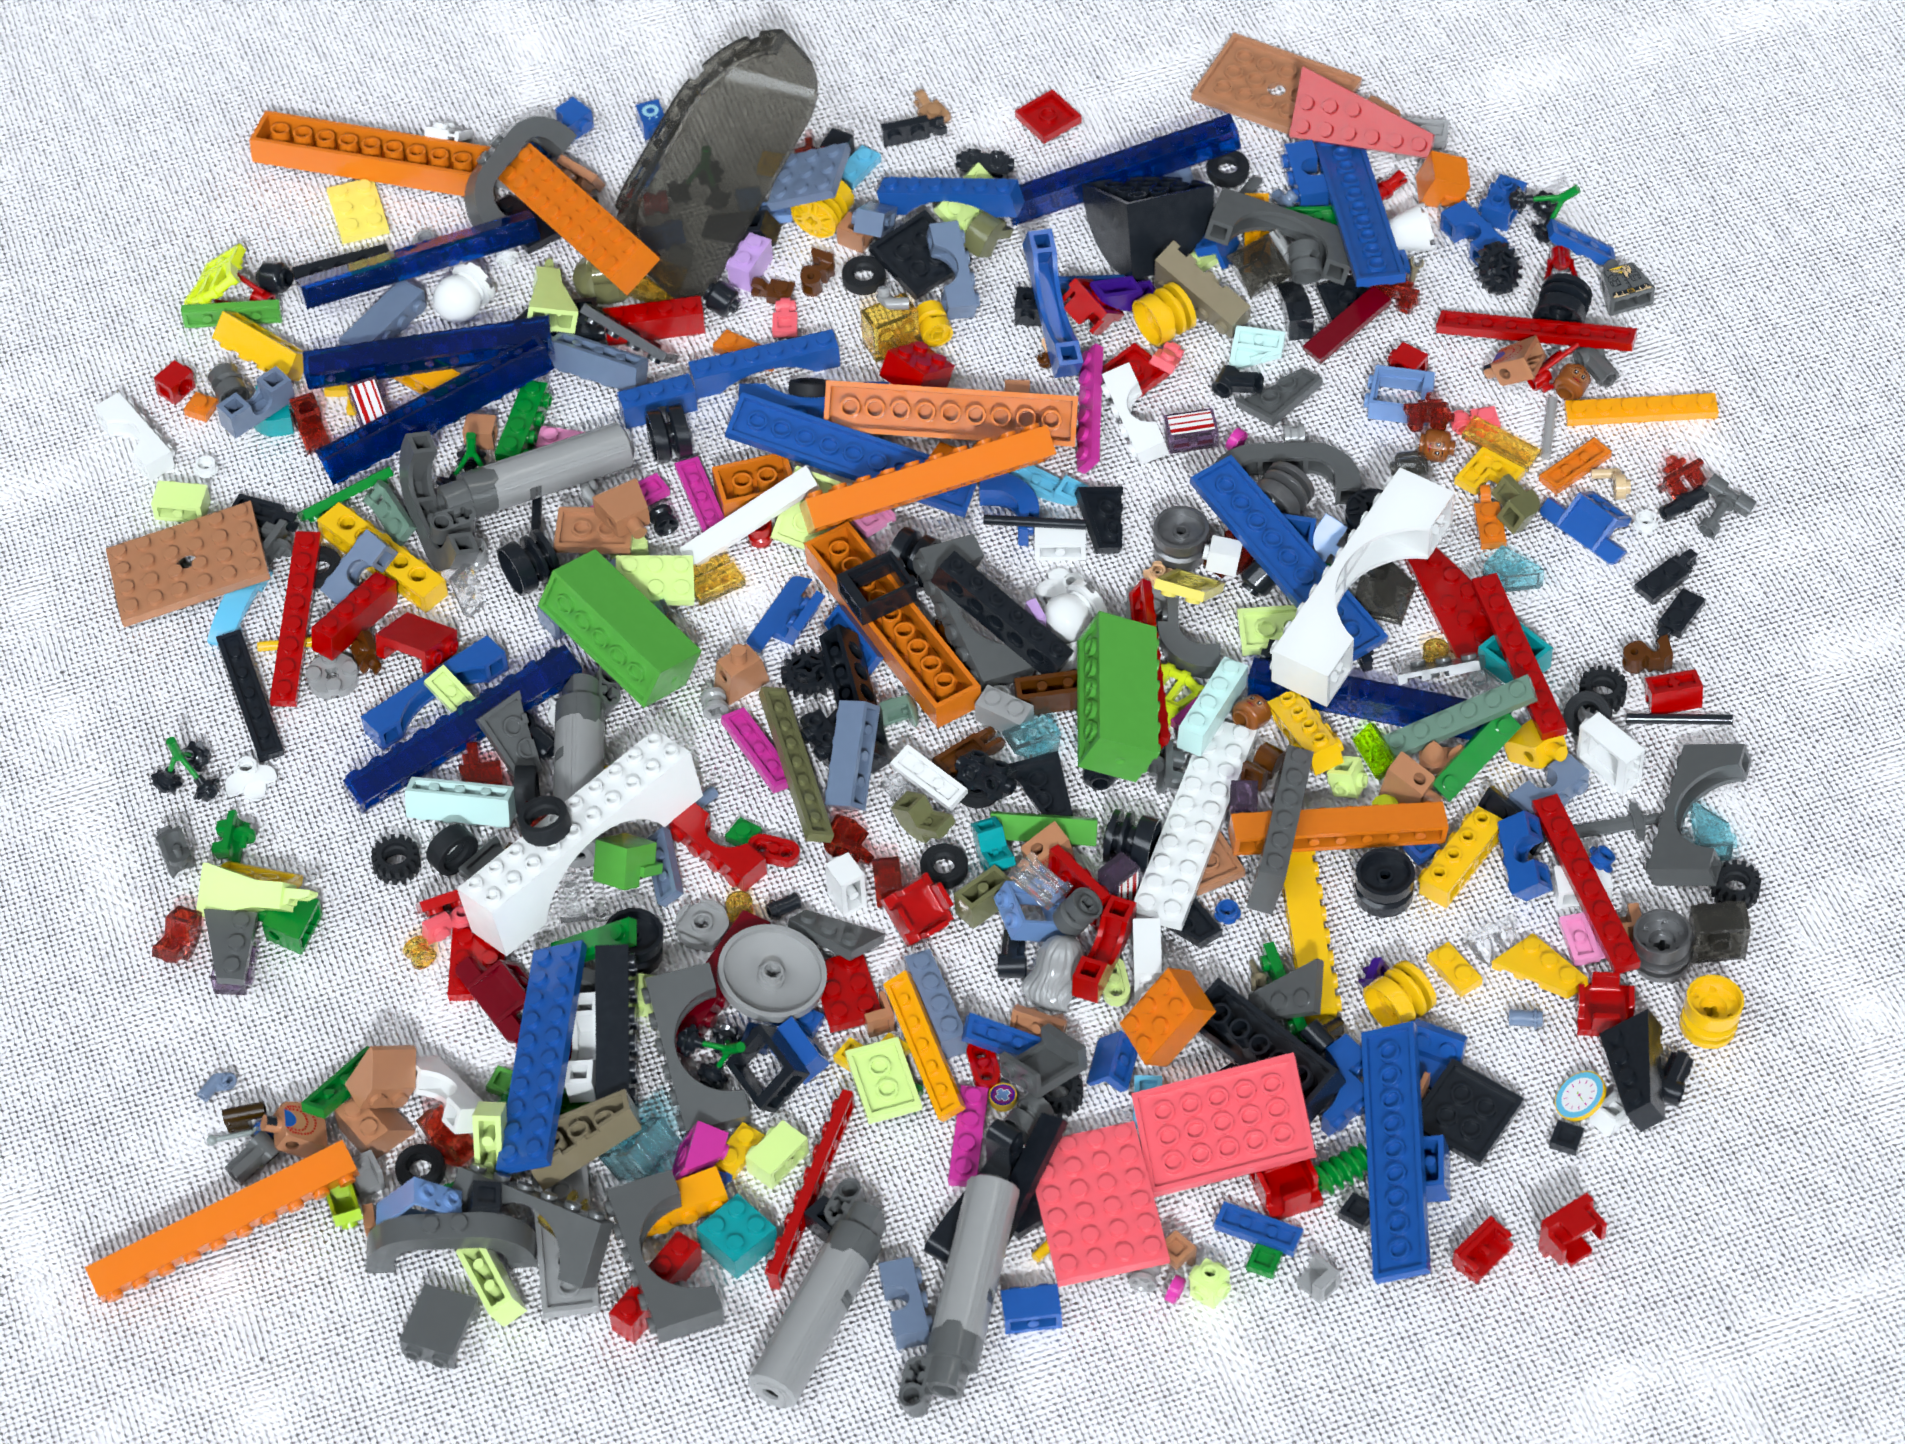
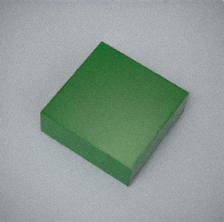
M1256 1243L1247 1262L1246 1271L1273 1280L1283 1258V1252Z

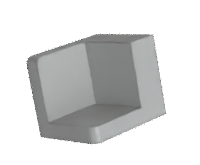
M371 1149L352 1157L360 1174L352 1184L360 1199L386 1188L382 1169Z
M1315 1252L1311 1256V1267L1296 1280V1285L1317 1303L1321 1304L1340 1287V1271Z

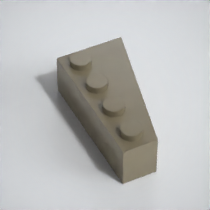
M1173 240L1155 259V287L1162 288L1168 282H1174L1179 285L1191 300L1196 317L1201 321L1208 322L1214 326L1217 332L1222 335L1225 334L1232 339L1235 335L1236 325L1244 326L1250 320L1251 306L1227 285L1222 288L1213 273L1210 271L1203 272L1197 266V260L1190 254L1187 257L1178 250L1180 245Z
M626 1089L559 1116L551 1166L530 1170L543 1191L642 1129L638 1109Z

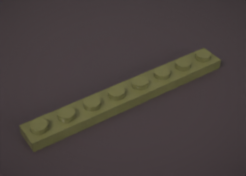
M761 687L759 691L760 701L805 840L809 842L831 843L834 833L786 688Z

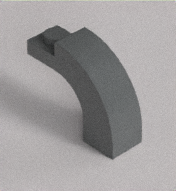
M1168 598V608H1163V621H1157L1159 645L1164 656L1170 663L1176 666L1175 668L1181 671L1187 670L1191 672L1193 677L1210 679L1220 664V643L1201 644L1185 637L1179 628L1178 598Z

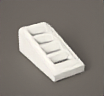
M1618 1089L1609 1094L1604 1099L1600 1108L1589 1117V1122L1607 1136H1611L1629 1119L1625 1114Z

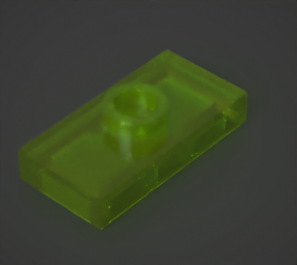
M1370 722L1352 740L1374 777L1382 780L1396 757L1376 724Z

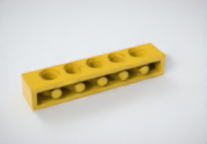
M338 502L317 519L319 532H321L322 537L344 554L350 551L357 538L366 529L378 535L395 549L398 554L383 573L373 567H368L366 570L372 574L377 571L396 581L397 592L423 612L427 613L448 596L447 581L440 572L433 571L425 561L415 558L406 547L399 546L393 542L388 534H382L370 521L359 517L352 508H347Z

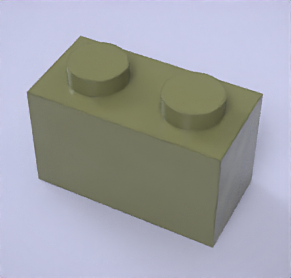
M993 865L954 893L956 915L972 929L976 928L999 911L995 904L994 896L1005 881H1012V879L996 865Z

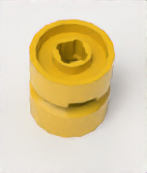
M929 300L915 308L913 318L924 343L929 347H938L946 344L952 338L953 329L941 302Z

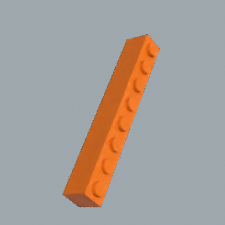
M1426 801L1423 803L1303 809L1300 812L1292 852L1445 843L1449 826L1443 801ZM1271 810L1231 814L1228 832L1233 856L1261 854L1272 814Z

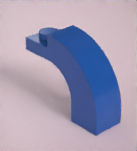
M1006 473L979 482L980 506H999L1009 509L1016 516L1039 517L1037 496L1032 488L1020 478ZM1018 526V546H1029V536H1034V527Z

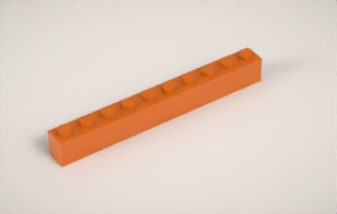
M341 1140L84 1268L99 1299L103 1303L106 1301L108 1303L115 1302L124 1296V1292L132 1288L134 1290L141 1289L150 1283V1279L158 1275L160 1277L170 1275L176 1270V1266L184 1262L186 1264L194 1263L202 1257L201 1254L209 1250H220L228 1244L227 1241L235 1237L238 1239L244 1238L253 1232V1228L261 1224L264 1226L270 1225L279 1219V1215L287 1211L294 1213L305 1206L304 1203L313 1198L315 1200L325 1198L330 1194L329 1190L340 1186L343 1188L351 1185L360 1174L344 1141Z

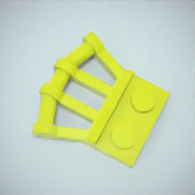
M239 243L207 262L197 283L185 298L184 305L210 304L212 299L222 297L224 291L232 285L236 286L240 282L237 272L243 269L241 264L243 263L242 258L246 249Z
M1170 662L1167 664L1161 663L1163 685H1165L1170 677L1178 680L1165 697L1169 728L1171 726V719L1194 700L1205 687L1200 685L1191 676V672L1176 669V666ZM1186 685L1192 693L1182 700L1175 702L1174 700Z

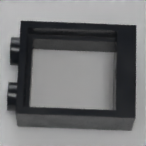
M891 550L836 575L839 594L862 626L917 601L916 589L919 586L914 575L907 573L903 560L901 558L897 559ZM891 574L900 588L867 602L858 588Z
M759 1024L750 1031L749 1036L743 1042L745 1044V1051L732 1054L725 1064L759 1110L776 1113L810 1073L776 1027ZM767 1044L784 1068L763 1090L746 1066Z

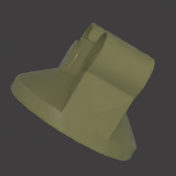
M585 257L574 268L573 283L576 292L582 298L596 297L598 304L610 305L622 302L632 296L640 285L639 282L627 296Z

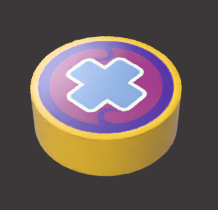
M999 1083L993 1086L989 1092L991 1107L1000 1112H1006L1014 1108L1017 1103L1015 1088L1007 1083Z

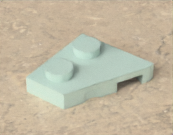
M1236 325L1229 365L1239 370L1282 358L1286 337L1285 332Z

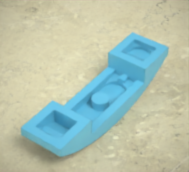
M1034 465L1009 473L1026 482L1037 497L1062 505L1076 506L1078 504L1074 494L1078 487H1088V485L1067 475L1062 480Z
M269 569L270 577H271L272 574H273V571H272L271 569ZM269 580L224 595L209 631L208 644L218 646L216 636L241 629L240 624L257 592H263Z

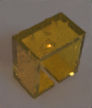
M904 292V293H902V294H899V295H897V296H894V298L908 297V296H907V295L905 294V292ZM910 299L909 310H888L880 303L860 310L863 345L876 363L885 359L887 350L920 341L918 311Z

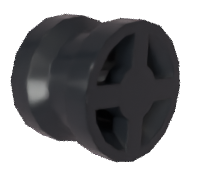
M660 504L649 512L650 522L654 525V531L657 535L667 536L677 530L679 522L673 516V510L670 505Z

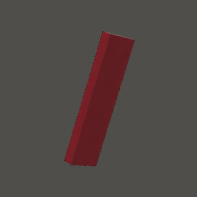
M1372 286L1305 343L1303 351L1321 365L1391 305V299L1378 288Z

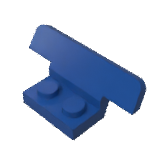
M1579 492L1568 508L1552 497H1548L1542 505L1540 513L1544 519L1607 564L1614 565L1618 563L1628 552L1609 537L1616 528L1628 527L1632 518L1596 492Z
M794 576L788 581L747 638V644L755 652L761 653L771 638L789 645L795 643L819 609L825 597L824 594L817 590L811 598L808 596L806 598L801 597L812 579Z
M1416 1018L1414 1022L1417 1025L1420 1081L1424 1072L1430 1073L1429 1090H1431L1452 1058L1460 1063L1463 1062L1468 1036Z

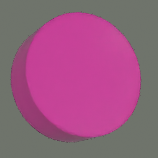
M1241 428L1235 429L1228 438L1225 448L1229 451L1244 445L1248 437L1247 432Z
M1176 1274L1164 1300L1173 1305L1176 1304L1184 1290L1186 1279Z

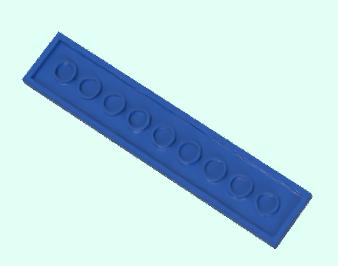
M1314 142L1319 167L1325 177L1328 196L1356 287H1371L1384 284L1394 285L1406 282V273L1366 150Z
M741 392L725 432V438L853 481L866 475H871L872 479L876 478V475L880 474L881 471L895 467L896 471H899L904 464L919 460L920 464L925 463L924 460L932 456ZM978 482L916 502L965 518Z
M1229 455L1190 477V485L1242 543L1244 548L1293 605L1298 609L1302 602L1305 603L1309 598L1313 585H1318L1322 580V574L1327 565L1236 459ZM1347 589L1338 604L1337 612L1345 629L1354 638L1353 661L1386 643L1388 635Z
M583 940L533 951L507 1101V1124L504 1129L503 1147L498 1153L496 1165L498 1172L512 1174L547 1167L552 1164L587 950Z
M1414 1021L1361 1033L1373 1280L1377 1285L1431 1273L1418 1031Z

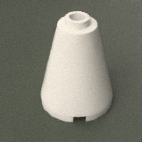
M1425 202L1419 203L1389 219L1398 250L1405 249V252L1437 249L1436 245L1431 246L1430 240H1433L1434 236L1428 213H1422L1421 208L1426 207Z

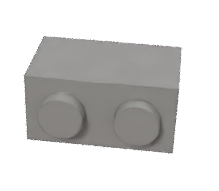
M987 685L975 703L976 721L986 726H991L995 730L1022 742L1034 724V706Z

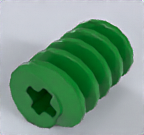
M1360 1142L1357 1147H1349L1348 1152L1341 1151L1338 1156H1330L1328 1161H1320L1319 1166L1313 1165L1318 1174L1319 1191L1323 1192L1326 1190L1330 1196H1333L1335 1194L1333 1186H1336L1339 1191H1343V1181L1349 1186H1353V1176L1360 1182L1364 1180L1362 1172L1364 1171L1368 1175L1367 1150Z

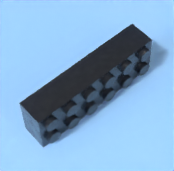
M628 944L595 945L596 1100L626 1089L639 1111V1096L636 1088H634V1084L639 1083L638 1067H636V1061H633V1057H638L639 1053L638 1040H636V1034H633V1030H638V1014H636V1007H633V1003H638V988L636 987L635 980H633V977H638V963L635 953L630 952Z
M1219 977L1206 990L1205 995L1216 1012L1196 1035L1238 1066L1294 1052L1311 1123L1346 1083L1338 1069Z

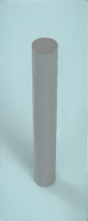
M1554 396L1547 399L1541 458L1543 460L1551 458L1557 409V398Z

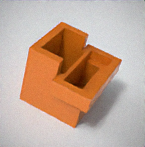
M1431 150L1415 176L1419 203L1425 202V206L1437 208L1440 202L1442 206L1451 207L1463 200L1467 202L1466 193L1471 187L1467 158Z

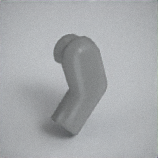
M880 286L877 289L878 295H876V299L886 309L909 310V297L894 298L890 294V288L887 286Z
M595 480L580 484L581 496L588 507L593 505L592 497L595 496L594 492L598 489Z

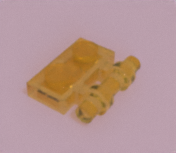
M727 554L719 557L715 555L709 558L708 562L699 566L693 565L694 597L700 606L746 586L745 578L734 562L730 563Z

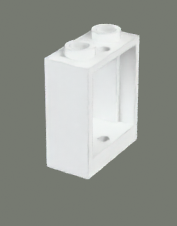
M1600 712L1591 718L1588 717L1583 720L1579 726L1576 758L1623 796L1641 782L1645 749Z
M1160 918L1133 919L1134 1004L1138 1003L1162 975Z

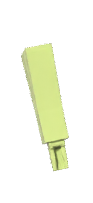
M548 258L544 263V267L536 266L533 294L528 307L525 327L526 329L575 333L578 309L562 283L560 268H554L553 259Z
M203 863L196 916L205 918L204 909L248 912L265 910L293 912V908L297 906L298 901L315 899L318 897V892L296 889V885L284 882L261 881L221 866Z

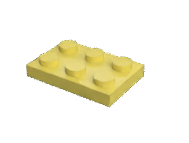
M363 179L326 188L342 244L390 233L375 182Z
M1177 568L1156 578L1154 589L1161 590V594L1167 597H1176L1178 595L1185 597V601L1188 603L1200 604V602L1207 601L1222 593L1225 582Z

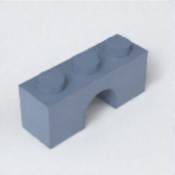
M277 366L256 379L257 390L250 399L245 401L240 395L234 393L216 405L221 426L235 439L295 400L291 379Z
M366 529L357 538L350 551L343 556L334 572L326 578L320 591L338 605L360 586L359 577L364 569L373 567L383 573L398 552L378 535Z
M1568 753L1564 761L1559 762L1555 760L1548 765L1546 782L1552 787L1539 788L1528 780L1511 792L1509 799L1522 810L1533 815L1535 813L1532 809V801L1550 795L1558 794L1565 807L1569 800L1576 795H1582L1587 790L1590 771Z
M912 1256L878 1263L879 1278L885 1302L901 1300L907 1303L902 1309L890 1311V1323L896 1350L928 1344L933 1320L931 1315L925 1314L924 1308L928 1307L926 1291H920L919 1284L923 1283L920 1267H914Z

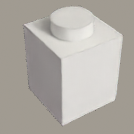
M1212 535L1211 545L1205 544L1202 559L1207 560L1205 571L1235 577L1242 543L1239 540Z

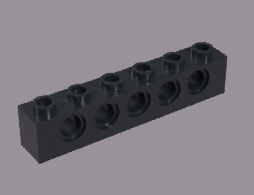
M953 551L938 567L931 579L935 586L1040 674L1060 672L1074 653V650L956 551Z
M838 623L819 636L837 706H839V700L866 701L877 705L858 634ZM880 713L871 774H874L892 761Z

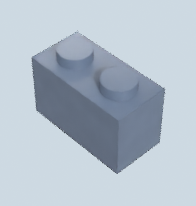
M872 201L867 202L853 212L851 223L854 225L853 232L880 238L894 230L898 207Z

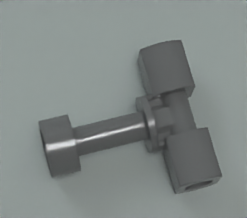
M1715 473L1704 487V490L1716 498L1715 503L1717 507L1710 517H1704L1698 525L1699 532L1708 538L1716 537L1721 529L1719 521L1726 511L1731 512L1735 510L1746 518L1757 503V501L1743 492L1738 495L1727 487L1729 482Z

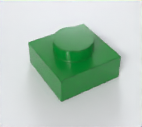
M740 817L725 834V840L735 847L748 844L752 836L763 834L762 828Z

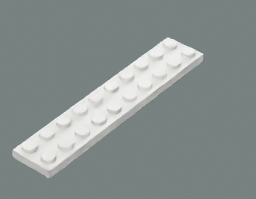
M1223 721L1202 756L1199 757L1192 754L1135 896L1134 902H1137L1136 919L1160 918L1161 926L1182 931L1218 839V834L1221 831L1239 785L1243 762L1249 759L1257 738L1258 729L1251 730L1243 725L1238 726L1234 723Z

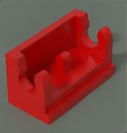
M1696 669L1645 677V700L1649 702L1650 713L1668 714L1702 708L1703 684Z
M1490 1215L1454 1251L1452 1266L1477 1284L1513 1249L1514 1244L1509 1240L1512 1234Z

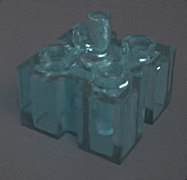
M640 1117L642 1125L640 1131L599 1156V1159L618 1181H634L665 1171L659 1162L670 1159L675 1154V1148L680 1144L681 1140L662 1117H650L648 1120Z

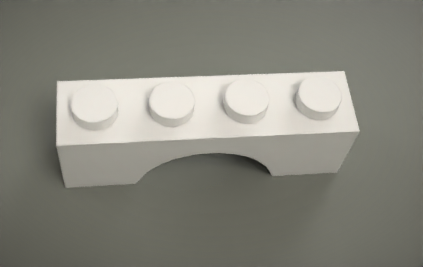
M1128 362L1101 374L1105 384L1101 385L1106 399L1112 398L1113 404H1110V408L1115 419L1120 417L1122 421L1118 426L1123 437H1129L1131 441L1127 446L1132 457H1138L1141 465L1169 454L1156 421L1145 422L1131 415L1132 407L1135 401L1142 395V391L1130 363Z
M118 392L93 406L98 424L110 437L123 435L133 437L139 441L133 450L136 467L149 482L175 468L173 461L175 453L168 443H163L159 432L155 428L151 429L145 416L142 413L138 414L130 399L125 400Z
M595 992L579 993L572 1036L571 1060L568 1061L564 1084L570 1103L596 1101Z
M416 1056V1089L414 1093L437 1099L445 1104L442 1122L454 1134L473 1133L472 1115L478 1102L484 1101L438 1056Z

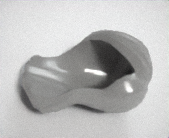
M1056 935L1048 938L1042 944L1033 971L1024 978L1021 984L1023 994L1035 1006L1052 1012H1070L1069 1003L1074 997L1072 996V976L1082 955L1087 956L1085 948L1080 941L1072 936Z

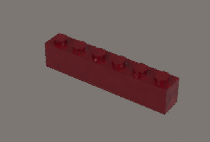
M742 910L706 961V963H710L716 985V997L698 1004L683 1019L675 1039L676 1052L684 1055L677 1046L679 1032L686 1027H690L691 1024H695L696 1028L699 1029V1037L704 1038L707 1031L713 1029L716 1025L720 1012L730 1005L722 994L717 980V965L725 944L739 931L755 925L771 924L770 921L745 910Z

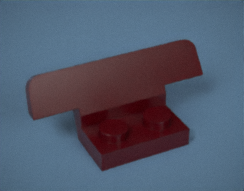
M472 957L465 958L456 966L455 972L458 978L508 1043L518 1042L521 1021L517 1014L524 1008L529 976L518 962L498 960L483 972Z

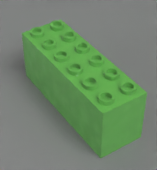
M596 549L553 570L538 603V607L643 708L685 686L702 652L696 644Z
M1099 611L1077 640L1078 767L1137 782L1140 776L1147 772L1151 762L1158 758L1161 751V745L1158 743L1161 725L1158 722V712L1160 710L1158 691L1160 681L1157 680V671L1160 661L1157 659L1159 647L1157 627Z

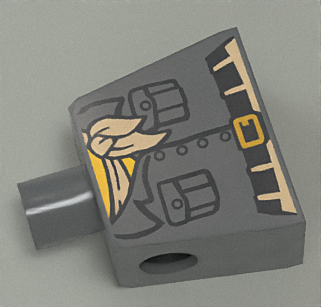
M1611 259L1604 264L1605 270L1601 272L1600 290L1609 316L1653 304L1655 286L1635 263L1619 265L1616 259Z

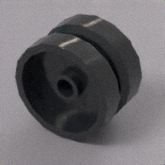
M680 403L666 407V422L658 408L645 411L647 436L657 464L671 461V445L676 457L679 459L693 456L690 433Z
M904 527L894 538L889 551L891 550L897 559L901 558L903 560L907 573L914 575L918 582L919 588L916 591L920 592L924 590L923 582L914 571L913 559L920 548L941 543V540L931 535H924L922 537L918 530Z
M1384 847L1373 849L1360 858L1355 871L1354 894L1356 902L1361 909L1372 916L1382 918L1394 917L1405 912L1412 904L1415 882V868L1409 857L1397 849Z
M626 908L617 911L609 917L606 924L627 917L637 920V946L630 947V952L635 953L638 973L651 974L659 967L663 959V926L659 918L652 912L641 908Z

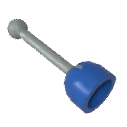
M261 1120L254 1124L252 1130L221 1136L209 1135L207 1143L214 1146L220 1141L250 1135L255 1136L261 1131ZM266 1132L272 1139H274L273 1133Z

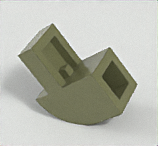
M984 211L969 225L965 233L964 249L979 258L991 257L998 239L1011 238L1014 229L1008 227L1005 220L994 217Z
M1510 474L1503 476L1491 493L1504 506L1497 515V518L1513 535L1524 530L1540 508V501L1533 489L1525 491Z
M906 791L891 807L902 828L913 838L925 844L931 838L940 840L956 823L952 814L934 811L926 795Z

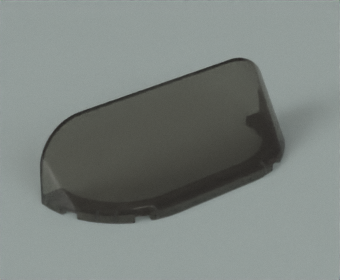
M783 29L760 31L758 37L753 39L744 36L719 50L701 65L704 71L695 80L689 78L678 91L625 181L616 200L615 208L619 210L617 220L660 258L645 278L675 299L693 296L703 297L712 282H718L726 268L728 259L733 256L813 115L818 94V83L814 66L807 54Z

